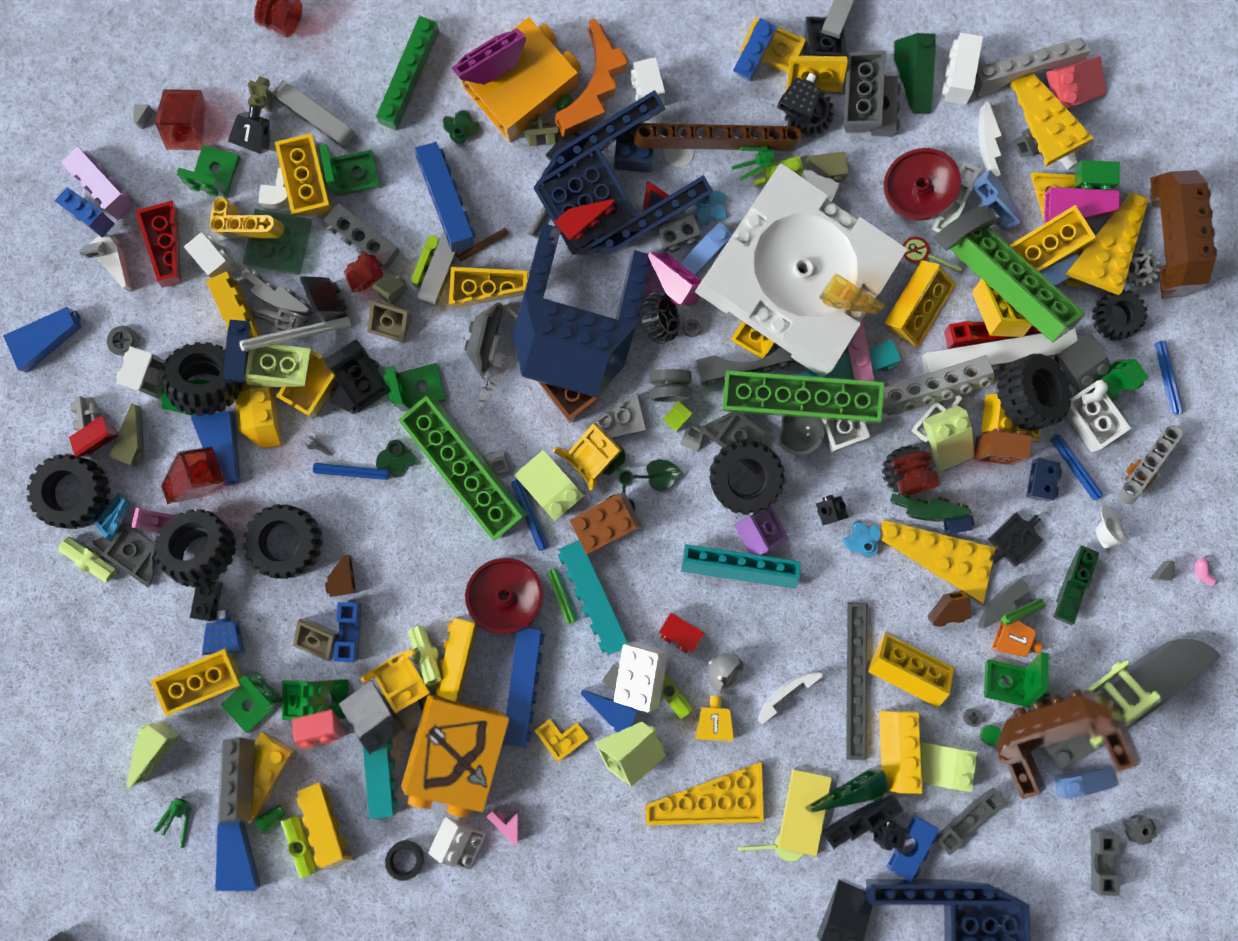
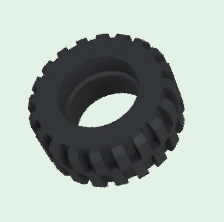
M194 342L193 345H183L182 349H176L173 355L170 354L167 357L166 362L162 366L161 375L166 397L172 406H176L177 410L185 411L189 415L197 414V416H204V414H209L210 416L214 415L217 411H224L226 406L230 407L234 403V399L236 400L240 394L241 382L224 381L223 379L226 349L223 350L222 346L217 344L214 346L210 342H205V344ZM207 373L217 376L215 380L206 384L197 385L186 382L197 374Z
M1036 353L1027 355L1005 365L998 377L1000 381L997 383V389L999 390L997 397L1001 402L1000 407L1004 409L1005 416L1011 419L1014 425L1023 430L1035 431L1061 422L1069 412L1068 408H1070L1072 402L1070 400L1072 396V391L1069 389L1070 383L1065 377L1067 376L1065 371H1062L1060 369L1061 366L1054 362V359Z
M740 439L737 442H730L728 446L720 449V453L715 455L713 464L710 466L709 479L714 495L726 509L728 508L734 513L739 512L742 515L753 513L755 515L763 509L766 511L770 508L769 505L777 502L778 495L783 492L782 486L785 483V471L781 460L772 449L757 440ZM743 459H752L763 467L765 472L764 483L759 490L752 494H740L731 487L729 472L736 462Z
M72 454L54 455L53 458L43 460L44 465L39 464L35 468L37 472L35 474L31 473L29 477L31 484H27L26 490L30 492V495H27V502L32 503L29 506L31 511L36 512V517L44 521L45 524L57 528L78 529V527L89 526L88 522L94 523L97 519L96 515L102 514L104 504L108 505L110 500L106 499V495L110 494V488L106 487L109 480L108 477L103 476L105 473L103 469L97 467V463L87 458L76 457ZM75 474L82 483V496L73 508L64 510L56 501L55 489L58 482L64 476Z
M275 504L272 507L263 508L261 513L257 512L253 516L254 520L252 522H248V532L243 534V538H246V543H243V549H247L245 556L247 560H251V566L254 569H258L262 575L279 579L295 578L299 574L309 571L308 568L315 565L316 557H320L321 551H319V548L323 546V540H320V535H322L321 529L317 527L318 523L311 517V514L301 508L286 504ZM290 524L296 528L299 534V547L291 558L278 560L270 554L267 547V538L270 531L276 525Z
M193 509L187 510L186 513L183 514L181 512L176 515V518H171L167 521L168 524L161 528V534L157 536L155 541L157 545L154 546L156 563L159 564V568L182 586L200 587V584L203 586L208 585L210 581L219 579V575L224 574L228 570L227 566L231 565L234 560L232 558V555L236 553L234 534L213 512L205 511L204 509H196V512ZM208 536L207 544L199 555L189 560H183L184 552L191 542L197 538Z

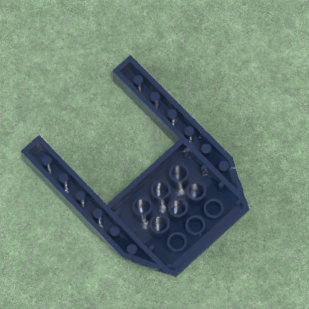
M656 90L557 150L547 168L543 171L542 176L535 184L533 189L556 227L558 226L555 221L568 209L611 199L617 203L614 206L616 209L608 216L604 214L600 218L601 222L593 229L589 227L585 231L586 235L579 241H571L562 231L560 232L572 255L615 252L714 193L703 175L642 213L637 214L601 152V149L666 110Z
M543 223L513 332V341L517 350L521 375L527 379L597 398L625 366L641 309L640 304L643 300L651 261L647 253L637 250L633 252L629 261L616 319L544 299L561 229Z
M866 879V900L871 905H944V941H1031L1030 905L990 884L947 879H912L911 882L906 879Z

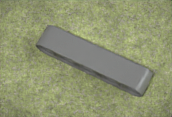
M282 80L272 92L271 96L323 135L325 134L326 137L343 149L354 137L355 132L286 81Z
M444 231L418 293V299L433 305L438 304L451 273L452 264L455 263L459 251L451 252Z
M1170 425L1165 428L1121 489L1119 498L1123 503L1133 504L1136 502L1183 435L1180 427Z

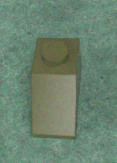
M845 151L811 155L805 161L806 166L815 173L825 178H831L837 183L842 182L848 175Z
M390 273L373 285V289L377 294L394 306L407 290V287L404 284L405 280L397 274L394 277Z

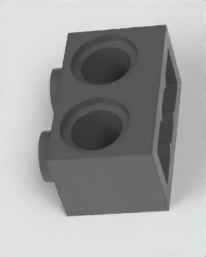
M693 213L657 227V234L665 252L669 250L671 253L681 249L680 246L685 244L688 246L696 244L701 236ZM685 228L692 229L693 233L687 235L683 232V230ZM673 235L676 239L670 242L666 239V236Z

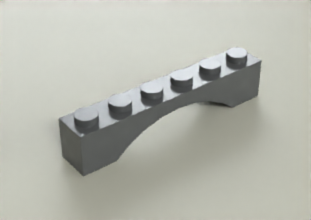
M780 347L776 352L757 361L733 362L714 355L698 359L695 364L701 385L712 386L717 384L718 380L724 379L725 382L726 370L741 372L761 370V373L771 371L772 367L779 366V368L791 366L790 363L796 362V360L790 357L791 353Z

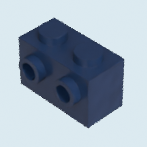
M1040 458L1032 460L1026 497L1048 502L1054 501L1059 493L1057 483L1062 475L1061 463Z

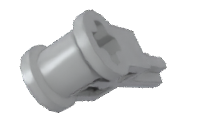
M255 305L251 310L253 316L273 322L277 329L284 331L303 327L304 322L308 319L303 315L281 308L279 312Z

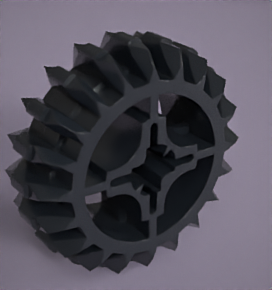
M825 91L819 93L813 115L810 119L814 124H807L784 112V114H787L784 118L785 121H789L787 126L799 128L802 134L803 132L806 133L807 138L810 136V133L814 137L817 136L818 132L823 134L824 129L829 128V123H832V116L835 114V111L832 110L834 103H829L831 96L825 98ZM818 105L821 106L824 117L820 115L821 113L817 109Z
M663 291L649 293L643 298V303L640 304L642 308L640 310L642 316L640 319L643 322L642 326L645 328V333H648V337L652 338L653 342L665 343L675 339L680 330L679 324H681L676 304Z

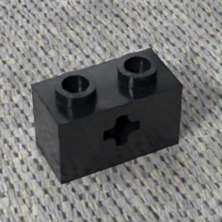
M210 581L208 585L203 586L200 584V587H195L190 618L216 621V611H218L222 582Z

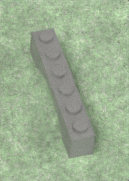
M1082 37L978 67L974 89L978 97L997 92L1003 86L1026 74L1044 69H1056L1086 60L1089 50Z

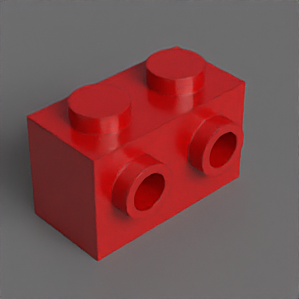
M671 612L658 631L662 634L661 639L668 643L674 641L678 644L677 648L686 654L688 651L693 653L704 635V632Z

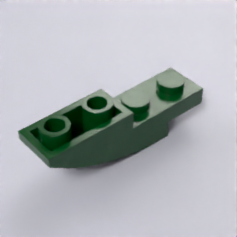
M901 492L898 495L892 493L890 499L892 504L907 508L906 514L908 517L918 520L947 522L965 519L972 515L968 505L963 503L955 505L949 503L950 500L943 497H938V499L932 498L930 505L924 499L917 498V500L909 498V495Z
M1083 545L1079 547L1057 596L1056 602L1058 604L1053 618L1069 625L1075 624L1085 589L1090 586L1099 552Z

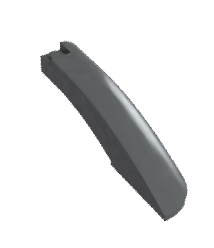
M1180 638L1161 645L1133 663L1126 671L1146 693L1149 692L1151 694L1155 691L1161 697V700L1157 705L1128 725L1127 728H1131L1171 699L1212 665L1221 655L1213 647L1202 641ZM1120 675L1110 682L1130 705L1133 704L1135 706L1141 702L1139 700L1140 697ZM1105 688L1097 692V694L1116 702ZM1116 702L1121 715H1123V708ZM1090 733L1044 747L1060 770L1076 760H1082L1099 749H1095L1091 745L1090 739L1092 737Z

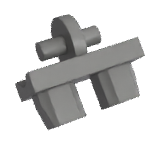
M78 396L75 397L74 402L70 403V410L72 413H76L78 420H74L72 423L73 430L79 431L97 419V415L102 414V409H96L91 397L84 398Z

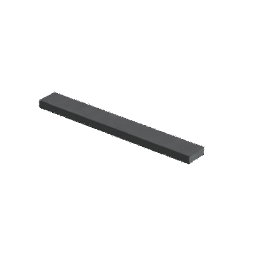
M847 603L846 759L866 760L867 603Z

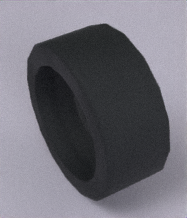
M409 840L399 841L394 844L385 857V868L388 874L399 881H408L414 878L420 872L424 863V854L421 848L415 842ZM400 849L411 850L416 857L415 867L409 872L398 871L393 864L394 854Z

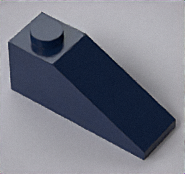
M229 321L224 381L244 382L249 350L242 351L240 341L252 338L250 321Z

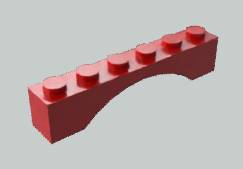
M964 321L949 324L944 331L948 349L1016 338L1012 336H990L984 322ZM1032 325L1024 336L1041 332Z

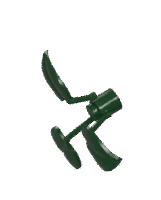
M621 446L619 447L622 451L602 472L606 475L613 474L615 470L619 472L618 480L622 484V493H626V487L631 486L635 479L648 478L649 485L657 491L667 490L674 484L681 473L675 464L661 459L653 460L647 465L648 475H634L630 470H621L619 466H622L626 459L625 451ZM629 499V501H630V503H631V505H632V507H633V509H634V511H635V504H634V502H633L631 499Z

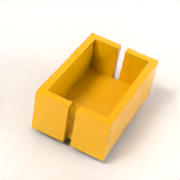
M311 350L305 386L282 387L276 397L315 419L337 384V380L323 361L326 358Z

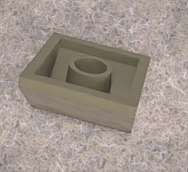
M372 299L367 332L403 343L413 315L407 309Z
M299 618L293 646L328 661L335 647V642L338 640L339 632L307 618Z

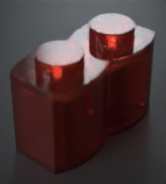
M368 253L359 255L358 259L348 264L343 272L352 293L368 289L373 283L383 277L375 254L369 255Z

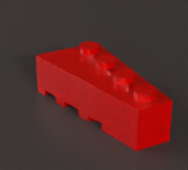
M172 200L135 210L157 282L162 288L181 283L178 209L176 204Z

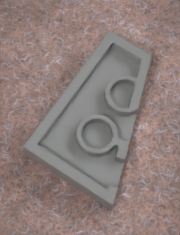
M637 393L586 424V429L588 430L593 423H596L611 439L646 431Z

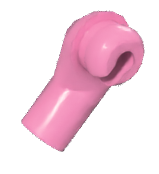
M1199 558L1195 563V575L1209 586L1214 585L1217 579L1209 574L1208 560L1206 558Z

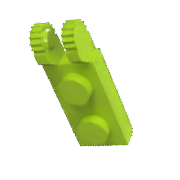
M800 156L772 163V166L753 174L752 176L762 173L766 175L764 178L755 180L753 182L754 186L767 184L780 163L801 176L804 168Z
M430 235L427 238L428 240L425 243L411 278L412 285L419 289L439 243V239L435 235Z

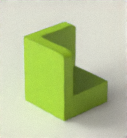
M678 401L663 418V421L677 432L692 416V413Z

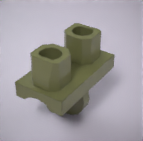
M259 76L256 82L249 81V107L250 104H255L262 107V109L265 108L268 112L271 111L272 92L268 90L270 86L268 79Z
M537 114L538 120L531 121V127L539 126V129L524 130L529 146L539 145L538 135L541 134L546 135V144H556L558 127L543 128V125H550L549 119L542 120L541 114Z

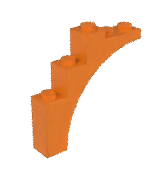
M596 18L589 21L587 28L595 54L594 74L581 96L570 106L556 113L555 123L563 138L603 121L606 109L602 101L615 95L617 83L614 76L626 72L628 64L626 54L622 53L619 47L613 49L611 41L607 40L604 35L603 26L598 24Z

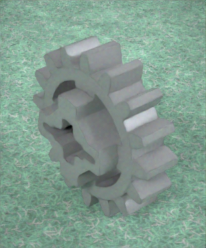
M1135 246L1133 252L1135 257L1131 259L1125 284L1132 283V288L1138 285L1142 288L1153 283L1152 280L1158 278L1155 273L1160 272V269L1157 268L1160 261H1155L1157 254L1152 256L1151 249L1146 252L1145 246L1140 249Z

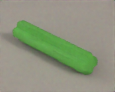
M557 569L549 570L547 574L567 624L576 621V617Z
M1043 599L1034 600L1005 613L1001 617V621H1003L1004 625H1010L1043 610L1046 603L1043 602Z

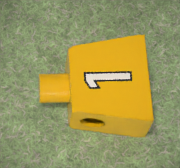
M710 695V707L701 706L695 732L696 739L734 741L730 709L728 707H721L722 696Z

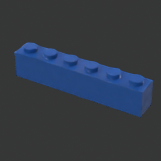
M437 141L415 147L417 162L451 252L473 247V239L476 238L473 227H469L468 222L470 220L467 211L462 209V206H464L461 195L457 196V185L454 179L451 180L449 164L444 162L445 154L443 148L439 149Z
M527 627L517 632L506 716L509 718L502 745L525 748L527 743H531L532 731H529V723L534 721L535 712L531 711L532 704H536L537 699L534 685L539 683L540 673L536 672L537 664L541 665L542 653H539V647L544 645L545 634L541 633L542 629Z

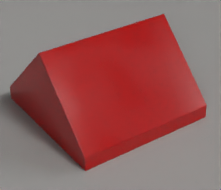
M101 415L71 435L69 440L76 457L89 456L115 439L119 432Z

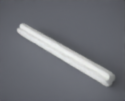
M344 317L240 341V348L242 351H247L351 326L350 318Z

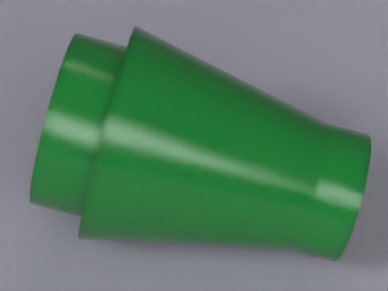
M278 805L258 816V820L255 823L264 834L268 831L271 832L286 812L281 805Z

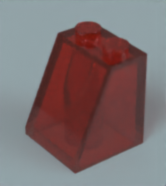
M163 89L155 124L166 150H201L202 145H204L206 103L201 90Z
M213 446L180 451L176 454L161 485L167 504L200 498L225 483Z

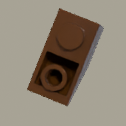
M963 590L944 594L928 614V620L933 626L943 627L947 623H962L967 619H972L969 596Z

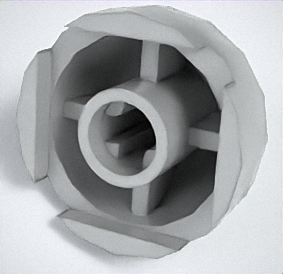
M729 653L721 654L717 658L714 656L708 663L710 667L708 679L711 685L720 693L722 691L726 692L737 680L735 677L738 670L743 671L745 662L734 654Z

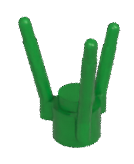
M767 146L740 147L741 151L759 152L755 155L754 160L732 166L731 169L735 170L756 163L761 165L740 177V180H744L762 169L772 166L775 159L772 149H767Z
M175 798L158 822L154 832L159 830L169 814L171 815L161 833L162 836L166 834L174 817L182 818V815H185L180 848H183L192 808L189 807L190 802L181 798Z

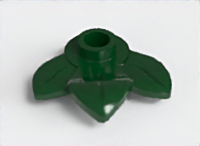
M466 110L458 111L454 118L445 116L442 121L444 130L449 133L450 139L456 144H462L468 136L475 135L480 125L478 122L471 121L470 114Z
M391 440L387 444L386 449L381 451L376 459L377 469L388 467V470L395 478L401 476L405 466H414L413 454L405 449V445L400 440ZM394 446L399 447V451L397 453L393 452Z

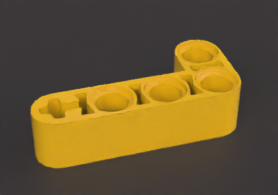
M223 197L217 198L213 203L210 228L225 238H278L284 232V225L269 215H238V207Z

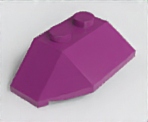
M518 28L513 29L512 32L502 33L464 55L452 69L460 80L485 85L495 80L501 74L510 71L511 68L518 64L527 39Z

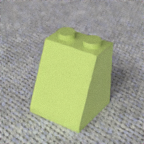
M643 722L595 743L607 769L630 787L635 785L665 757L662 749L663 744L657 738L658 733L656 729L651 725L647 726Z

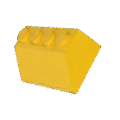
M310 133L275 142L291 214L318 216L330 213L333 207L318 144L313 134Z
M1076 205L1009 246L1040 272L1094 242L1096 236Z
M921 260L890 314L887 316L884 325L891 333L918 348L956 284L940 264Z
M457 617L453 621L450 620L447 631L450 632L449 640H445L443 646L445 656L444 659H440L438 666L441 671L442 681L434 684L435 695L455 702L460 699L478 627L474 621Z
M885 632L871 659L868 672L939 708L950 695L954 667Z
M223 649L150 681L166 717L241 685L239 680L243 675L237 662L226 649Z
M879 711L881 766L886 774L888 791L922 794L919 711Z
M261 731L255 742L252 821L248 823L257 819L296 751Z

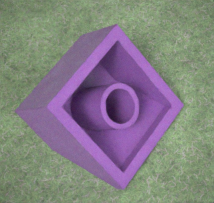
M771 505L766 511L763 509L759 511L760 513L753 514L734 524L750 554L761 555L789 539Z

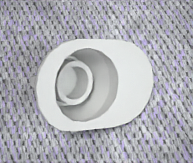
M1102 505L1101 516L1103 520L1096 527V534L1101 545L1104 548H1109L1119 543L1126 545L1127 539L1117 515L1110 506Z

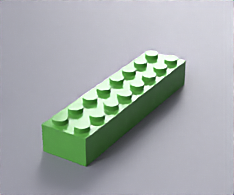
M984 226L964 237L960 244L949 249L1052 343L1071 331L1086 314L989 227Z
M726 370L723 411L879 424L882 417L884 382Z
M426 395L398 419L493 541L500 539L528 516L434 395Z

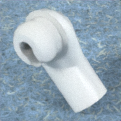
M1103 380L1096 381L1094 392L1082 395V402L1088 404L1100 401L1108 390L1107 383Z

